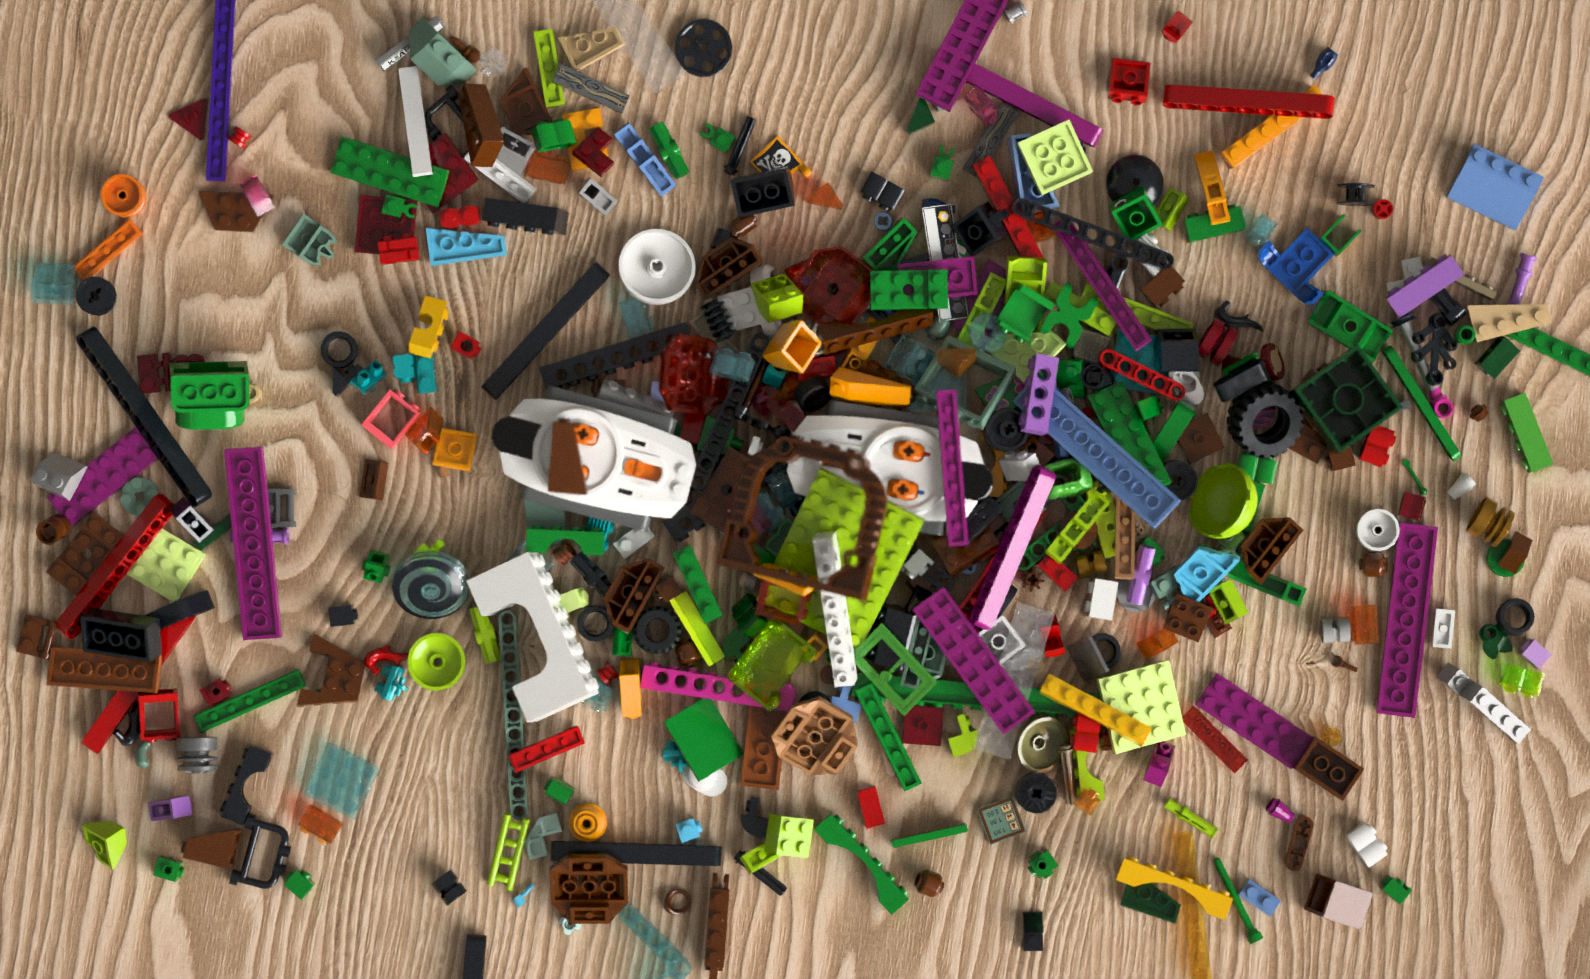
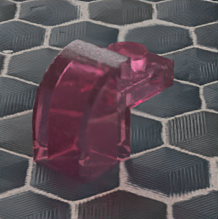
M256 175L246 178L243 183L239 184L257 216L274 208L273 203Z

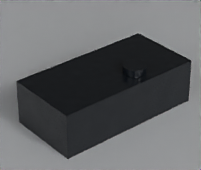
M92 608L80 616L83 652L151 662L162 654L159 618Z

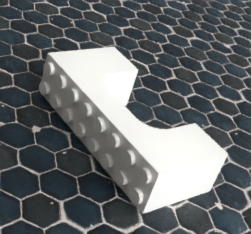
M527 552L467 580L481 616H493L517 604L525 607L531 615L546 650L547 663L543 671L537 676L512 687L527 722L542 720L599 693L597 690L599 685L590 674V664L587 660H584L582 655L584 652L583 648L574 637L576 635L575 629L568 623V613L559 602L561 600L557 590H554L552 576L549 572H546L544 567L545 560L538 552Z

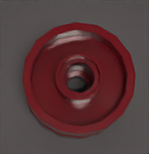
M1216 317L1200 339L1199 356L1205 358L1210 353V363L1219 367L1236 340L1239 330L1230 326L1222 333L1225 322Z

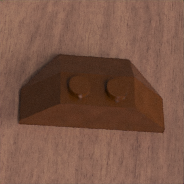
M730 237L702 257L695 285L703 298L707 300L757 268L763 262V259L753 244Z
M1290 517L1261 519L1240 545L1246 572L1257 583L1262 584L1303 532V529Z
M649 558L620 567L603 598L613 626L627 634L630 633L665 567Z

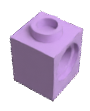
M1534 639L1526 640L1520 647L1521 652L1519 654L1535 669H1540L1552 656Z

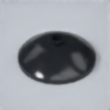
M1125 156L1116 161L1108 172L1106 189L1112 202L1144 186L1153 204L1159 200L1164 187L1162 172L1155 162L1145 156ZM1133 179H1138L1139 185L1135 186L1132 183Z

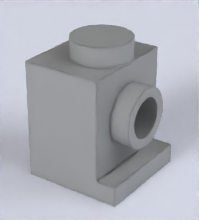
M919 549L904 565V568H906L904 572L913 580L917 575L921 577L928 570V563L932 566L934 562Z

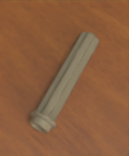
M1070 744L1059 745L1057 751L1060 753L1066 804L1075 805L1077 804L1071 754L1073 748Z

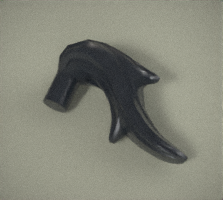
M1228 300L1215 309L1214 318L1217 317L1224 321V327L1226 328L1230 326L1236 329L1238 327H1251L1263 331L1259 323L1248 319V314L1243 317L1229 315L1226 312L1231 306Z
M139 698L135 701L131 712L127 711L129 715L128 730L124 734L119 729L113 732L121 745L130 746L134 744L141 732Z

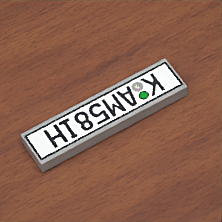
M438 16L428 21L437 32L445 28ZM409 36L375 60L383 72L410 53Z

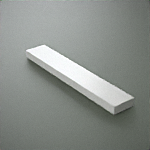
M418 67L399 68L413 177L432 174Z

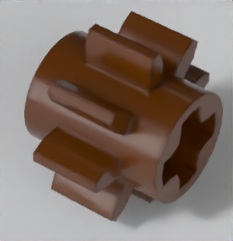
M1032 568V573L1025 570L1026 576L1020 578L1025 580V584L1022 587L1029 586L1030 592L1033 591L1035 586L1040 590L1041 588L1038 584L1045 581L1039 577L1042 572L1035 573V568ZM1034 574L1037 582L1030 585L1031 583L1027 581V578Z

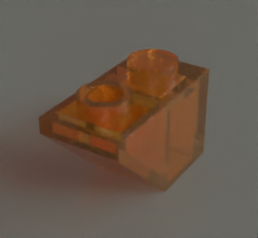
M430 407L408 430L405 436L427 455L439 442L443 417Z

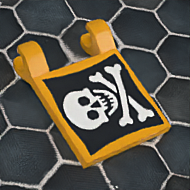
M779 136L750 161L759 172L789 166L791 175L799 169L807 179L812 176L811 170Z

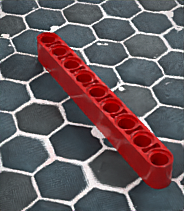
M1166 85L1163 97V106L1170 109L1319 119L1333 118L1335 97L1324 94L1187 85Z
M157 494L152 498L58 618L56 627L68 639H74L82 631L80 616L92 608L99 609L173 515L169 509L174 503L164 494Z
M196 616L184 619L160 631L162 646L161 666ZM117 691L88 731L81 744L95 754H98L125 718L127 711H130L138 699V692Z

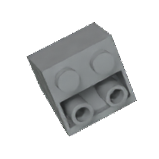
M501 127L505 142L497 159L521 177L536 150V146L530 141Z

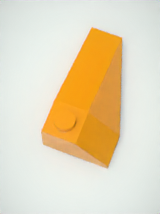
M839 367L831 376L829 394L835 401L864 406L908 405L910 403L911 386Z

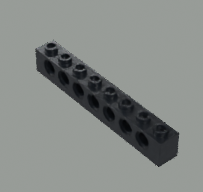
M684 322L542 366L539 369L546 390L548 386L562 389L561 386L569 384V387L581 384L580 380L587 378L588 381L599 378L598 374H614L617 372L616 369L624 367V370L633 368L635 363L640 361L643 364L654 361L653 357L659 355L661 358L671 356V352L679 350V353L690 350V346L693 343L687 324ZM675 336L677 338L676 345H667V338ZM655 341L659 344L657 351L651 352L648 350L650 342ZM633 347H638L641 351L640 355L636 358L630 356V350ZM614 353L622 355L620 363L612 362L611 358ZM596 359L604 361L601 369L594 368L593 362ZM579 364L584 365L586 368L582 375L575 373V367ZM565 370L567 378L562 381L558 380V371Z
M788 442L783 446L784 452L789 450L790 445ZM776 462L771 467V474L764 476L760 490L770 484L769 480L773 477L778 479L785 475L788 463L779 465ZM729 484L721 487L723 495H729L728 491L731 487ZM698 499L678 511L672 518H667L663 521L674 541L679 540L682 542L690 537L689 532L694 529L697 532L706 526L705 521L690 513ZM688 517L691 519V526L689 528L681 526L682 518Z

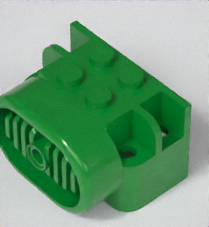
M247 361L169 363L171 404L175 410V423L179 427L191 430L230 429L244 423L245 409L249 406V371Z

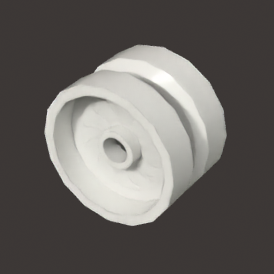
M1374 509L1360 517L1356 524L1355 532L1357 540L1364 548L1379 552L1389 549L1395 544L1399 537L1400 527L1398 520L1392 513L1383 509ZM1377 526L1382 529L1379 534L1374 531Z

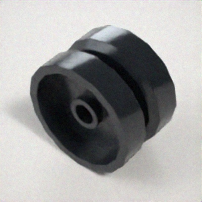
M1008 408L994 411L982 430V436L986 444L996 451H1011L1023 445L1028 437V433L1020 431L1019 418L1022 413Z

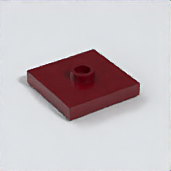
M914 706L904 715L902 743L941 746L944 708Z

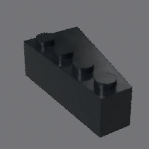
M485 198L482 221L487 222V226L499 228V225H505L506 229L510 230L523 228L525 232L531 233L541 231L545 235H566L569 213L554 207Z

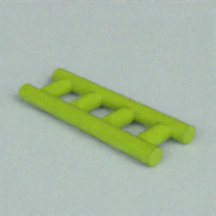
M505 812L487 885L494 886L495 881L506 883V890L512 891L530 819L523 817L521 823L510 820L511 814ZM508 828L519 830L517 840L506 838ZM504 845L515 848L513 858L502 856ZM499 863L511 866L508 876L497 873Z

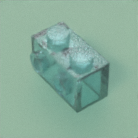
M596 680L599 685L597 689L599 693L581 701V703L584 704L587 701L592 704V709L600 713L602 710L606 712L617 690Z

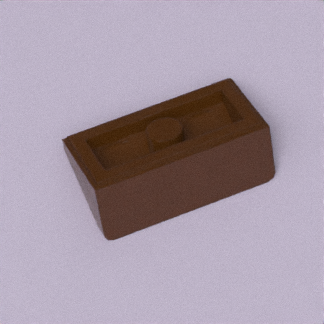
M365 459L359 497L383 500L388 462Z

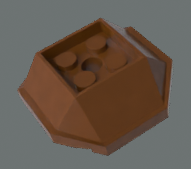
M568 854L550 866L551 904L565 916L570 924H609L628 904L627 866L608 854Z

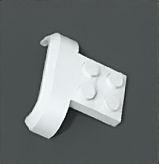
M769 264L755 268L750 272V282L754 283L770 278L774 268ZM751 287L717 296L718 302L724 301L721 309L727 308L724 316L730 315L727 323L733 322L730 330L736 329V331L761 325L764 334L767 335L771 342L782 325L781 320L768 323L759 313Z

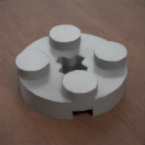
M1123 579L1117 588V598L1119 604L1124 609L1130 612H1141L1153 604L1155 595L1149 584L1146 586L1142 605L1127 602L1126 598L1131 581H1129L1130 579Z

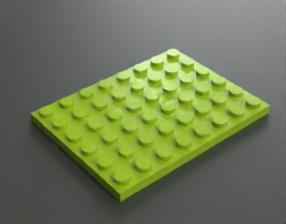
M820 467L773 565L818 577L813 538L816 533L836 531L842 567L843 555L849 550H854L865 507L863 488ZM888 500L887 512L876 552L878 557L867 601L846 597L854 649H857L865 641L925 521V518ZM856 555L851 559L853 566L858 562ZM765 580L756 599L757 601L769 607L773 606L805 625L827 635L820 590L815 589L802 596Z

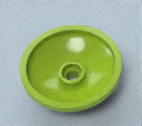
M431 633L419 638L411 647L408 655V669L412 678L417 684L428 690L439 691L450 688L459 681L465 669L466 660L461 645L454 638L443 633ZM436 658L441 659L440 665L434 663Z

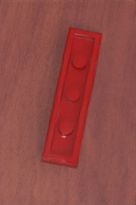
M578 725L510 753L507 756L514 773H517L580 746L585 742Z

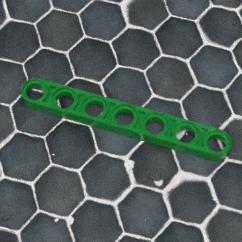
M1391 345L1383 349L1382 352L1449 458L1454 462L1462 457L1457 446L1395 349Z

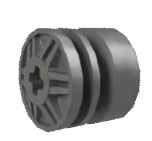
M217 737L176 738L177 751L185 752L186 755L177 758V761L186 762V765L177 766V771H183L188 774H200L218 770V765H209V761L218 760V757L209 756L210 751L218 750Z

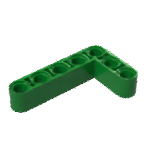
M1063 475L1055 476V479H1062L1064 484L1070 483ZM1080 494L1076 495V501L1073 504H1069L1066 501V497L1059 498L1070 513L1078 511L1085 503ZM1061 520L1026 548L1023 556L1027 557L1028 565L1026 567L1019 565V570L1029 569L1046 555L1045 551L1052 544L1048 540V535L1051 532L1059 535ZM1036 544H1040L1043 547L1041 555H1036L1033 552V547Z

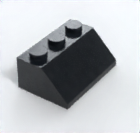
M789 166L735 177L730 180L739 218L795 206L794 185Z
M883 603L871 633L883 623L899 642L909 650L917 616L900 605ZM883 639L866 655V658L872 662L892 668L901 659ZM903 662L896 670L903 671L905 663Z

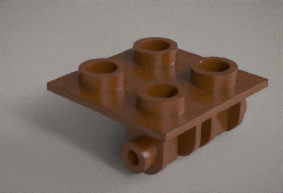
M1177 593L1170 612L1166 616L1163 629L1199 642L1213 607Z

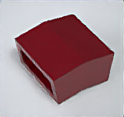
M1404 492L1398 515L1421 521L1427 498Z

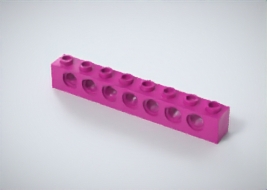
M649 662V666L644 665L640 688L782 711H788L795 704L797 689H793L791 684L782 683L781 687L774 686V682L763 680L762 684L755 683V679L744 677L743 681L736 680L734 675L725 674L723 678L717 677V673L706 671V675L698 674L699 670L687 668V672L679 671L680 667L668 665V669L660 668L661 664ZM662 672L667 675L665 683L658 681V675ZM680 675L686 678V683L683 686L677 684V678ZM699 678L705 681V686L702 689H698L695 685ZM718 681L724 684V689L721 692H717L714 689V685ZM737 684H740L743 688V692L740 695H735L733 692V688ZM756 687H759L762 691V695L759 698H754L752 695V691ZM775 690H778L781 694L778 701L771 699V693Z

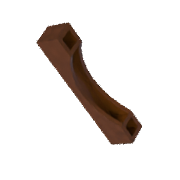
M899 309L896 313L885 319L866 324H848L833 321L818 325L817 337L823 342L820 347L825 355L933 326L932 309Z

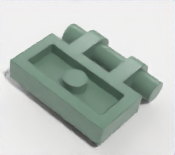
M1178 563L1149 581L1156 599L1164 597L1165 602L1161 604L1164 611L1172 607L1176 595L1172 596V591L1178 589L1180 592L1178 594L1183 595L1180 589L1181 585L1174 576V571L1182 563Z

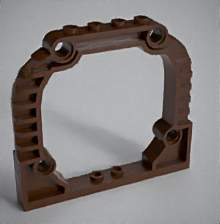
M793 435L792 438H778L774 445L765 447L754 454L742 470L731 516L726 522L716 564L866 602L878 557L876 552L887 512V495L881 479L871 469L870 460L858 454L859 450L847 448V451L840 450V446L830 443L826 447L822 446L821 441L811 439L810 442L803 441L804 437ZM788 442L790 445L789 450L784 452L783 446ZM800 457L841 466L847 477L860 481L865 493V507L854 550H849L843 555V566L828 576L827 583L810 580L808 575L798 572L796 576L790 575V570L782 568L774 571L760 567L761 558L753 544L758 537V531L752 525V519L763 478L766 472L778 461L793 463ZM858 460H861L862 467L857 470L855 464ZM745 529H748L749 535L747 538L743 537V531ZM856 555L858 562L853 566L851 559Z

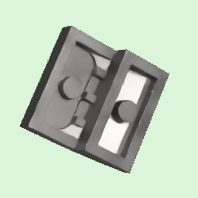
M1092 636L1066 647L1083 681L1109 671Z

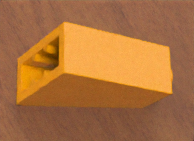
M639 658L620 659L619 677L622 716L634 719L642 716Z

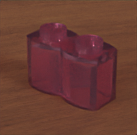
M973 87L964 96V100L984 125L989 126L997 120L999 112L994 107V103L978 87Z

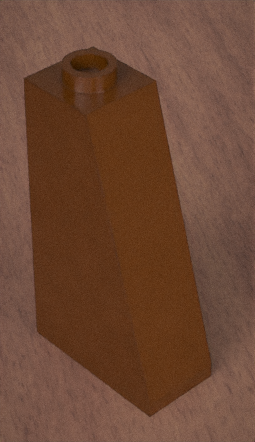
M558 418V422H553L547 492L588 495L575 424L570 423V419Z

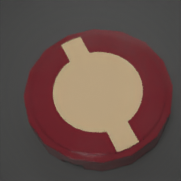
M1267 343L1261 348V359L1265 362L1270 379L1272 381L1281 380L1285 374L1282 355L1274 343Z

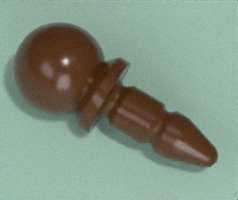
M454 36L450 37L452 43L463 51L461 55L465 56L470 63H477L480 60L481 54L478 49L472 48L470 44L466 46V44Z

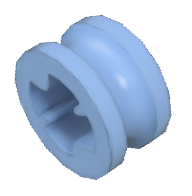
M879 213L874 220V224L879 230L888 229L892 222L890 215L887 213ZM886 217L888 219V221H886V223H888L887 226H884L883 224L878 225L877 222L880 221L878 220V218Z

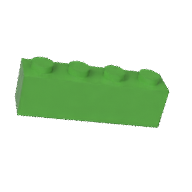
M1521 393L1501 401L1502 406H1500L1502 415L1508 419L1507 427L1510 434H1514L1516 439L1514 445L1517 452H1521L1523 457L1521 463L1524 470H1528L1531 473L1552 465L1553 461L1526 393Z

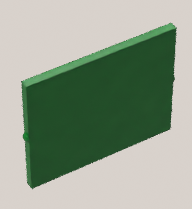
M702 698L663 722L698 782L717 770H722L724 766L744 755L712 699Z

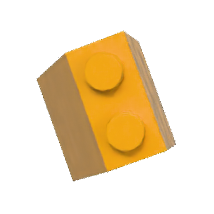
M796 320L780 326L762 356L773 367L803 374L823 342L802 320Z

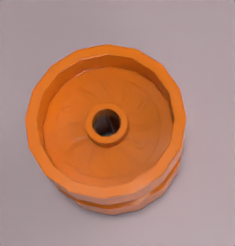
M116 174L108 178L103 184L101 201L104 207L115 216L122 218L134 217L145 207L147 200L146 190L142 183L134 177L126 174ZM126 193V197L122 199L121 195Z

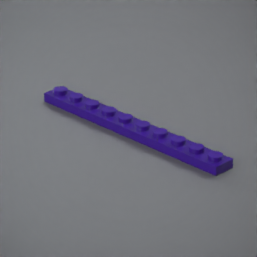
M216 0L206 181L226 182L236 0Z

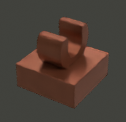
M1217 614L1207 621V625L1215 638L1232 629L1229 623L1224 624L1223 617H1220L1221 614Z

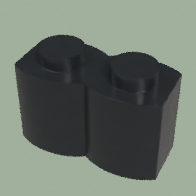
M872 171L860 191L863 194V199L870 203L873 200L879 203L878 207L886 212H889V210L894 212L905 192L901 187Z

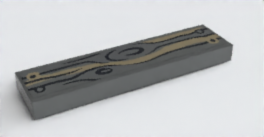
M559 64L552 80L557 85L621 114L630 96L562 64Z

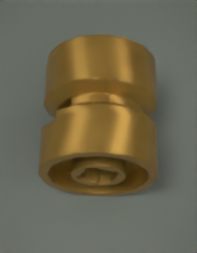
M1101 549L1092 550L1089 552V555L1085 553L1074 555L1080 579L1090 577L1092 573L1098 575L1107 572Z

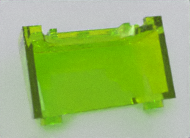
M772 618L730 670L727 679L770 712L780 703L778 692L801 663H811L814 660L817 650L782 622Z

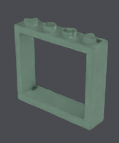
M948 335L915 386V398L920 403L931 405L937 410L936 395L926 390L948 355L952 353L1004 378L981 416L957 406L958 420L966 422L972 428L983 430L1015 379L1016 367Z

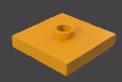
M440 427L432 464L470 472L478 434Z

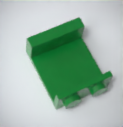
M1018 282L995 322L999 324L998 329L1008 334L1011 331L1016 334L1014 338L1024 344L1025 340L1031 343L1033 340L1029 337L1046 309L1052 310L1055 304Z

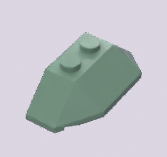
M423 17L409 30L410 59L437 85L464 84L477 71Z
M916 617L908 651L936 680L942 676L947 656L920 619ZM905 664L900 686L916 689L922 681Z

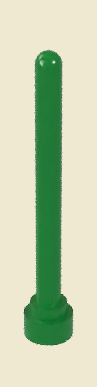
M1218 857L1214 858L1213 862L1228 893H1230V897L1233 898V903L1248 931L1246 938L1249 944L1261 940L1263 936L1257 928H1254L1221 859Z

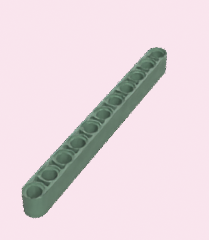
M506 610L499 615L506 750L508 755L513 748H525L521 706L518 699L510 701L507 697L508 692L513 690L512 687L521 683L517 616L513 611ZM507 613L513 616V621L509 625L503 622V616ZM506 633L514 635V641L511 644L504 641ZM508 652L515 654V660L512 663H508L505 660V655ZM509 671L516 673L517 677L514 682H509L506 678ZM510 710L518 711L519 717L517 720L509 718ZM512 729H517L520 732V737L516 740L510 737ZM507 756L510 813L514 819L522 820L529 812L527 772L524 769L520 778L514 777L512 775L513 768ZM518 786L523 789L522 797L514 795L513 790L515 787ZM516 806L524 808L525 813L523 816L515 814Z

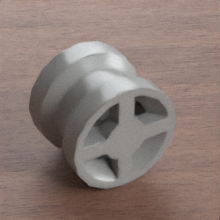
M743 571L738 586H745L753 591L757 577L753 573Z

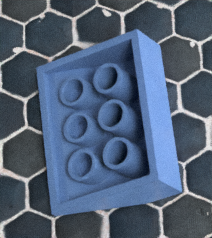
M1473 144L1446 198L1516 231L1544 177L1477 144Z

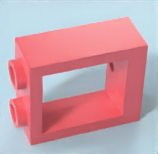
M390 389L361 424L392 450L421 416V413L418 412L420 408L412 401L407 403L404 400L405 395L397 389L395 391ZM392 397L414 414L393 440L372 424L373 420Z

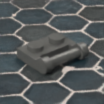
M268 489L271 527H296V521H294V495H296V489ZM281 495H286V521H281Z

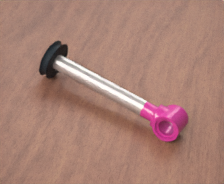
M1414 312L1403 315L1400 318L1398 317L1390 322L1393 325L1392 328L1400 327L1411 353L1421 349V345L1415 344L1412 340V335L1415 332L1410 320L1416 318L1413 316ZM1424 356V359L1417 362L1416 365L1432 398L1430 401L1432 409L1438 418H1447L1453 413V404L1447 399L1446 394L1442 395L1438 385L1431 386L1426 382V375L1430 372V366ZM1441 403H1444L1447 407L1444 414L1438 411V406Z

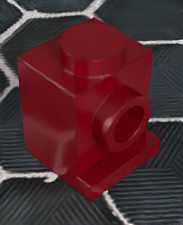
M219 678L200 689V692L208 705L213 706L231 695L230 690L232 687L226 679ZM216 687L220 690V693L218 695H215L213 693V690Z

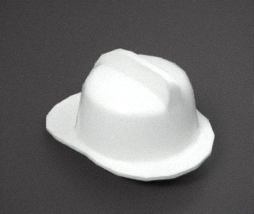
M1199 371L1169 372L1168 378L1184 386L1186 392L1183 397L1184 400L1192 405L1199 404L1203 400L1204 391L1199 381ZM1175 386L1173 388L1178 396L1179 388Z
M684 767L683 777L685 782L702 794L717 796L726 789L727 777L723 770L719 769L698 782L690 767Z

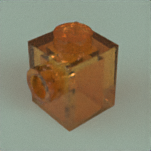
M1083 788L1073 804L1090 816L1101 801L1097 798L1100 794L1091 788L1089 790Z

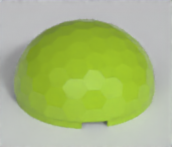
M1230 463L1219 466L1214 465L1206 470L1198 479L1194 494L1189 498L1191 500V511L1189 510L1188 512L1191 524L1200 534L1215 539L1228 538L1245 529L1253 519L1257 508L1258 496L1252 478L1242 468Z

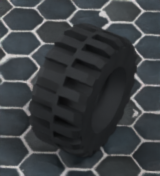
M1263 382L1232 400L1233 406L1228 409L1227 413L1230 414L1227 417L1229 434L1235 443L1254 457L1260 456L1267 459L1269 455L1274 458L1279 456L1278 453L1280 452L1284 454L1288 451L1287 448L1289 446L1293 447L1295 445V439L1301 435L1300 428L1304 426V421L1301 420L1304 418V412L1301 410L1300 402L1279 384L1276 385L1274 382H1267V384ZM1268 406H1277L1278 417L1274 426L1267 432L1253 434L1252 426L1256 415Z

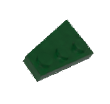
M1145 883L1135 887L1126 884L1120 906L1175 924L1181 904L1159 890L1152 883Z

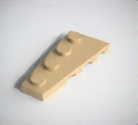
M1547 304L1466 305L1471 326L1475 330L1476 342L1551 323Z

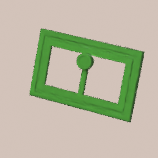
M883 623L854 651L857 667L903 716L937 683ZM883 639L901 659L889 671H882L879 675L864 659V656ZM903 662L922 681L905 700L887 683L892 678L891 674Z

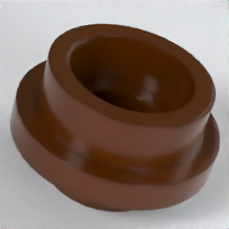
M1478 404L1471 409L1470 418L1472 420L1475 419L1476 422L1484 419L1488 415L1486 405Z

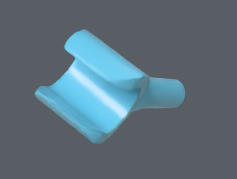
M532 883L513 899L516 907L526 903L523 897L534 887Z

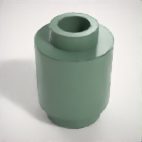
M937 312L936 315H933V326H929L926 329L927 337L934 341L942 340L950 326V320L946 321L941 318L939 322Z

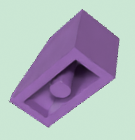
M189 796L148 802L151 821L192 815V804Z

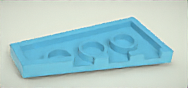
M426 228L431 266L507 256L505 236Z

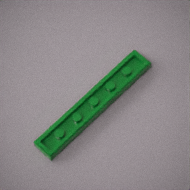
M297 669L195 714L193 717L200 733H203L306 687V683L300 670Z
M870 681L855 688L854 691L904 792L922 784L873 683Z

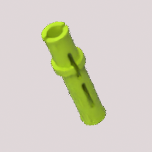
M1171 797L1164 804L1163 808L1175 814L1179 820L1183 819L1210 838H1213L1217 833L1218 827L1190 811L1186 805L1182 806Z

